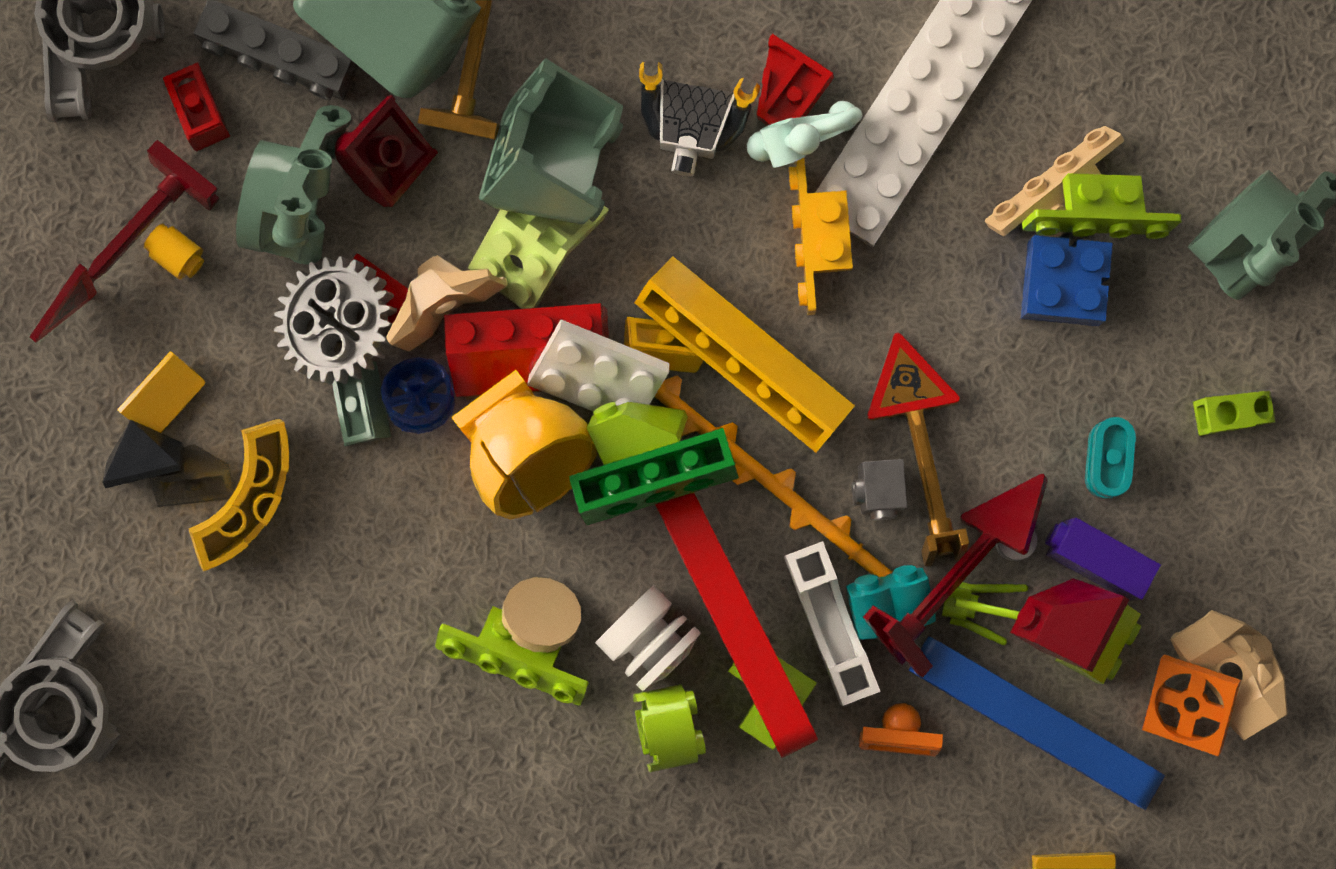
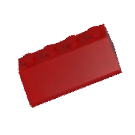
M601 303L444 315L446 356L456 397L481 396L515 370H517L528 385L529 374L560 320L609 339L607 308ZM528 386L532 392H542L541 390Z

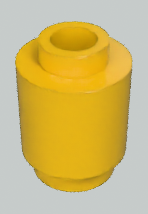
M163 223L158 225L144 243V249L149 252V257L179 280L185 276L192 278L204 263V259L201 258L203 249L174 226L168 228Z

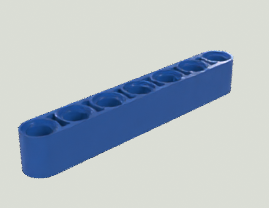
M930 636L927 637L920 650L933 667L923 678L917 675L910 666L909 671L1134 805L1144 810L1147 809L1165 777L1164 774Z

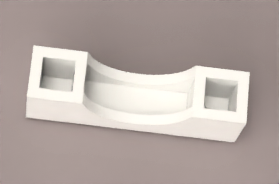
M822 541L785 555V562L840 705L844 706L881 692L868 657L848 614L838 579L824 542Z

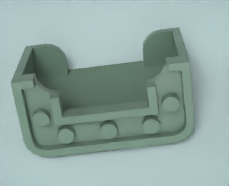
M473 0L293 1V8L300 18L389 92L402 98L416 96L448 71L481 10V7Z
M545 58L514 94L503 113L479 200L495 209L582 225L588 220L595 221L605 204V201L601 199L602 190L592 186L597 163L603 146L607 142L610 144L614 143L622 131L623 123L620 122L623 105Z

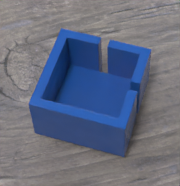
M1034 235L1027 244L1021 319L1100 326L1104 323L1107 314L1109 286L1101 284L1110 278L1113 243L1077 239L1069 246V238Z

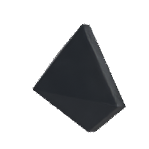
M130 420L107 459L103 477L104 487L110 488L180 471L184 454L182 442Z

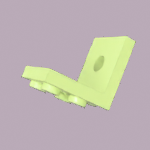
M604 206L595 221L588 220L582 225L500 209L468 269H489L491 274L496 277H506L507 287L499 292L522 309L536 308L568 254L603 221L609 209ZM511 255L517 256L522 261L523 268L517 267L512 262Z

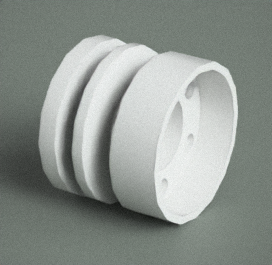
M654 585L595 642L612 661L621 658L628 652L634 657L625 671L628 677L641 665L648 671L636 684L642 691L665 679L690 654L697 637L701 634L695 626L683 638L675 632L687 620L684 615L676 618L669 624L662 619L672 603Z

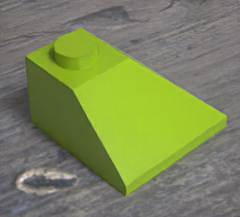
M610 402L600 406L593 412L594 415L591 417L587 430L603 464L606 465L679 442L688 416L685 410L634 402H626L616 406L615 402Z

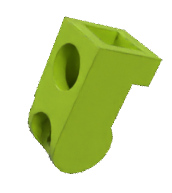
M1270 391L1205 397L1193 402L1199 436L1241 430L1276 422Z

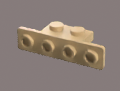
M1106 126L1089 132L1081 144L1071 152L1059 156L1054 161L1053 166L1042 175L1030 179L1024 185L1023 190L1017 195L997 205L993 210V214L985 219L987 226L998 234L1005 236L1020 225L1034 210H1066L1062 179L1068 173L1101 174L1095 164L1124 142L1121 133ZM1059 232L1049 237H1060L1065 232Z

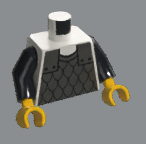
M642 62L639 68V78L643 83L641 87V114L649 134L654 139L660 141V149L675 152L671 168L672 173L682 176H694L698 156L713 159L716 151L727 150L744 132L752 107L750 103L756 99L760 91V85L757 83L753 93L746 94L741 89L744 78L738 81L734 88V93L662 79L663 67L660 62H658V73L654 76L645 74L644 62Z

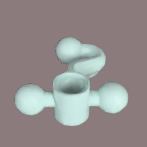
M838 101L830 107L827 114L789 118L773 123L749 137L746 144L747 152L756 161L765 162L771 160L773 168L793 163L813 153L818 148L820 142L851 130L862 119V111L848 101Z

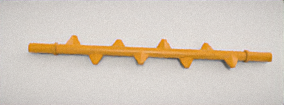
M678 375L664 380L654 397L667 408L685 410L688 419L682 436L694 432L702 435L721 428L724 429L739 477L732 480L736 485L755 479L791 508L789 526L793 530L811 525L846 553L850 561L853 559L870 574L885 577L893 572L862 547L864 544H858L849 536L852 520L850 517L845 515L830 521L793 491L796 472L790 468L777 474L771 473L735 443L738 428L736 424L732 422L716 428L679 397L682 379Z

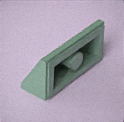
M372 361L375 367L373 371L361 367V379L348 375L347 384L336 382L335 379L332 384L344 446L391 437L377 362Z

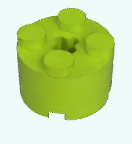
M678 684L633 695V701H641L642 709L635 711V717L643 754H650L653 757L654 763L647 764L650 773L697 763L698 755L706 754L702 731L694 729L692 715L698 714L693 690L684 691L683 686Z

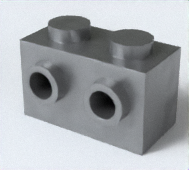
M903 459L862 462L858 466V480L852 482V498L854 506H861V514L870 513L871 520H888L898 517V511L907 508Z

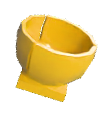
M517 370L513 371L451 417L471 442V476L482 501L494 514L510 520L532 515L534 510L539 512L562 498L572 489L569 476L589 470L597 456V449L587 430V422L569 406L554 400L535 396ZM517 487L519 488V490L521 491L522 495H523L524 498L527 500V502L522 498V496H521V494L519 493Z

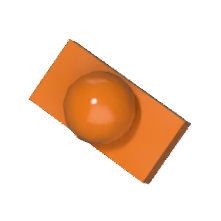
M906 703L894 704L886 710L882 719L883 728L863 727L860 732L859 747L864 750L936 757L942 749L943 734L920 732L922 725L921 716L913 706Z

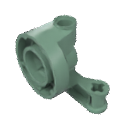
M333 105L319 108L300 148L260 140L250 160L242 187L236 223L238 247L290 258L299 264L316 263L322 258L325 225L318 218L316 212L319 198L326 196L329 192L332 159L336 158L335 145L338 138L346 132V128L351 124V114L349 111Z
M1267 170L1232 200L1194 238L1187 248L1217 278L1221 289L1233 299L1240 300L1244 298L1257 285L1269 286L1275 281L1276 274L1285 266H1292L1298 262V250L1324 229L1323 219L1326 215L1325 212L1336 203V175L1327 171L1323 172L1306 192L1302 191L1296 196L1270 170Z

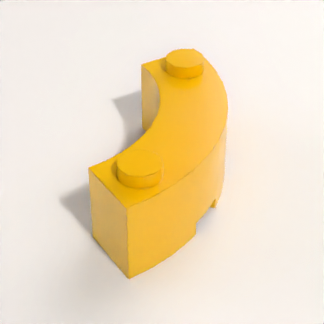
M275 419L241 430L244 441V464L235 491L216 514L206 521L188 528L200 567L203 571L223 564L249 546L248 544L268 525L282 499L281 495L289 470L288 435L283 420Z

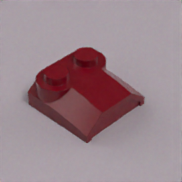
M388 95L354 131L343 133L335 145V156L341 167L366 196L383 207H393L438 154V151L430 146L398 106L393 95Z

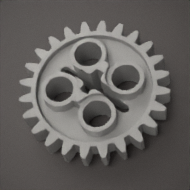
M339 256L335 262V260L324 257L322 267L314 262H310V274L308 275L298 270L296 272L299 280L298 285L286 283V287L291 292V295L278 298L286 307L284 311L274 313V316L283 319V324L274 328V332L285 335V338L277 346L281 349L289 350L284 360L293 364L296 363L294 370L302 374L307 373L308 379L314 381L321 379V382L330 385L333 384L334 379L336 382L347 384L348 375L361 379V367L373 371L375 367L371 359L374 356L384 359L386 356L380 347L382 344L391 345L385 335L386 331L390 330L393 323L388 321V317L397 313V309L387 306L386 303L394 295L386 290L381 291L387 282L382 278L375 277L377 272L375 269L368 266L364 268V263L355 259L350 262L349 259ZM336 286V295L329 301V293ZM314 300L322 309L334 313V318L359 334L360 339L356 341L350 333L337 328L336 322L318 312L311 306V302ZM364 308L365 315L363 320L357 324V314ZM313 318L314 326L309 333H307V324ZM339 340H341L342 348L337 355H335L334 347Z

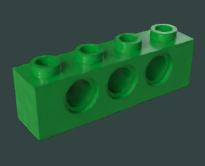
M723 428L569 476L579 513L586 526L739 478Z

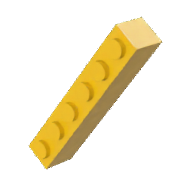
M674 256L647 282L634 302L815 453H817L855 407L854 404Z

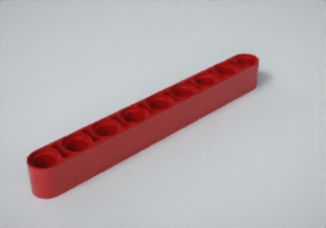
M695 493L655 504L781 758L818 741V737Z

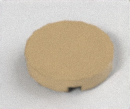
M533 577L520 581L510 589L502 607V623L505 630L507 628L508 632L512 635V640L519 646L533 652L549 653L558 650V647L566 643L568 644L574 639L581 623V606L575 594L564 584L551 578Z

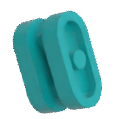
M1108 418L1096 424L1089 433L1085 484L1088 491L1100 499L1119 496L1126 492L1132 483L1136 433L1133 426L1123 418Z

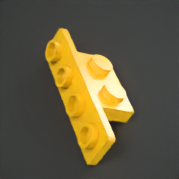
M805 158L795 161V167H789L790 190H798L799 205H792L793 229L801 228L802 244H795L796 268L804 267L805 282L798 283L799 306H807V315H815L814 273L852 271L853 269L847 190L807 193Z

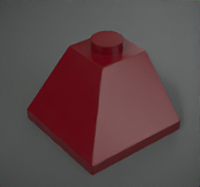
M1073 578L1029 596L1025 605L1020 610L1010 633L1045 654L1093 672L1129 599Z

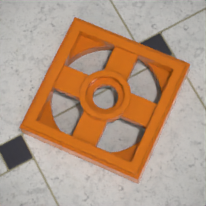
M1164 654L1160 659L1142 730L1219 756L1224 746L1241 680ZM1191 674L1188 688L1183 691L1165 686L1166 680L1175 675ZM1207 681L1218 690L1224 706L1209 701L1204 693ZM1193 697L1199 702V709L1197 711H1190L1186 708L1185 700L1187 698ZM1160 702L1176 707L1181 714L1177 728L1165 724L1158 711ZM1201 717L1220 722L1217 731L1209 736L1202 737L1193 734L1196 721Z

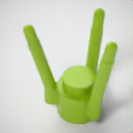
M962 582L944 602L942 616L950 617V624L964 627L1000 645H1006V638L966 619V617L974 619L975 612L978 611L1017 620L1020 611L978 603L979 596L971 593L1027 592L1028 586L1026 584H969Z

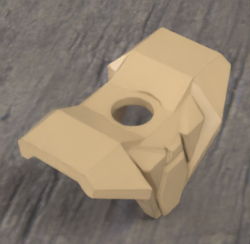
M438 255L430 258L421 264L418 268V277L410 282L406 300L386 339L392 346L410 352L433 336L444 315L451 313L464 303L484 302L507 287L506 277H496L491 274L489 269L462 271Z
M1213 610L1184 630L1173 634L1170 640L1181 660L1222 673L1220 670L1221 666L1227 662L1235 663L1241 668L1243 677L1229 726L1243 740L1288 715L1285 677L1272 650V644L1265 635H1262L1245 622ZM1207 681L1208 686L1218 698L1219 704L1224 706L1218 690Z

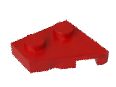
M772 34L768 41L769 51L766 68L763 71V87L756 113L758 120L767 126L789 118L806 117L834 79L833 72Z

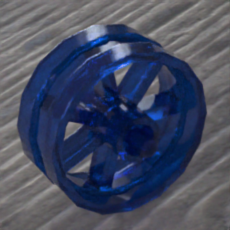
M417 357L400 362L387 373L381 387L382 401L388 416L394 425L405 432L420 434L437 429L452 415L456 403L450 376L442 365L432 359ZM423 374L435 376L426 384L422 380ZM411 376H415V378H412L408 382H405L406 379L410 378ZM445 383L447 388L446 395L432 393L434 389ZM397 387L406 392V394L392 397L393 391ZM431 402L441 403L435 410L430 411ZM409 403L403 415L392 408ZM414 412L425 414L421 416L412 417Z

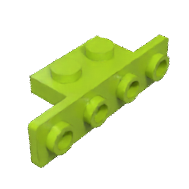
M1068 173L1062 179L1066 210H1034L1022 222L1023 231H1036V234L1040 236H1050L1059 232H1073V235L1076 237H1087L1095 233H1109V236L1112 238H1124L1132 234H1145L1148 239H1160L1168 236L1169 232L1177 227L1182 220L1181 214L1146 213L1141 176Z
M492 606L479 637L446 624H441L438 630L435 648L441 650L446 656L476 664L487 673L501 674L511 678L522 687L528 689L536 688L551 694L562 703L581 705L589 684L584 679L553 667L562 646L558 647V650L549 653L533 652L519 646L512 640V635L508 632L507 628L505 630L502 623V609Z

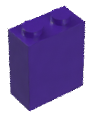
M1078 518L1065 520L1060 524L1056 523L1044 543L1049 546L1046 556L1105 589L1125 596L1129 601H1137L1144 598L1161 566L1156 561Z

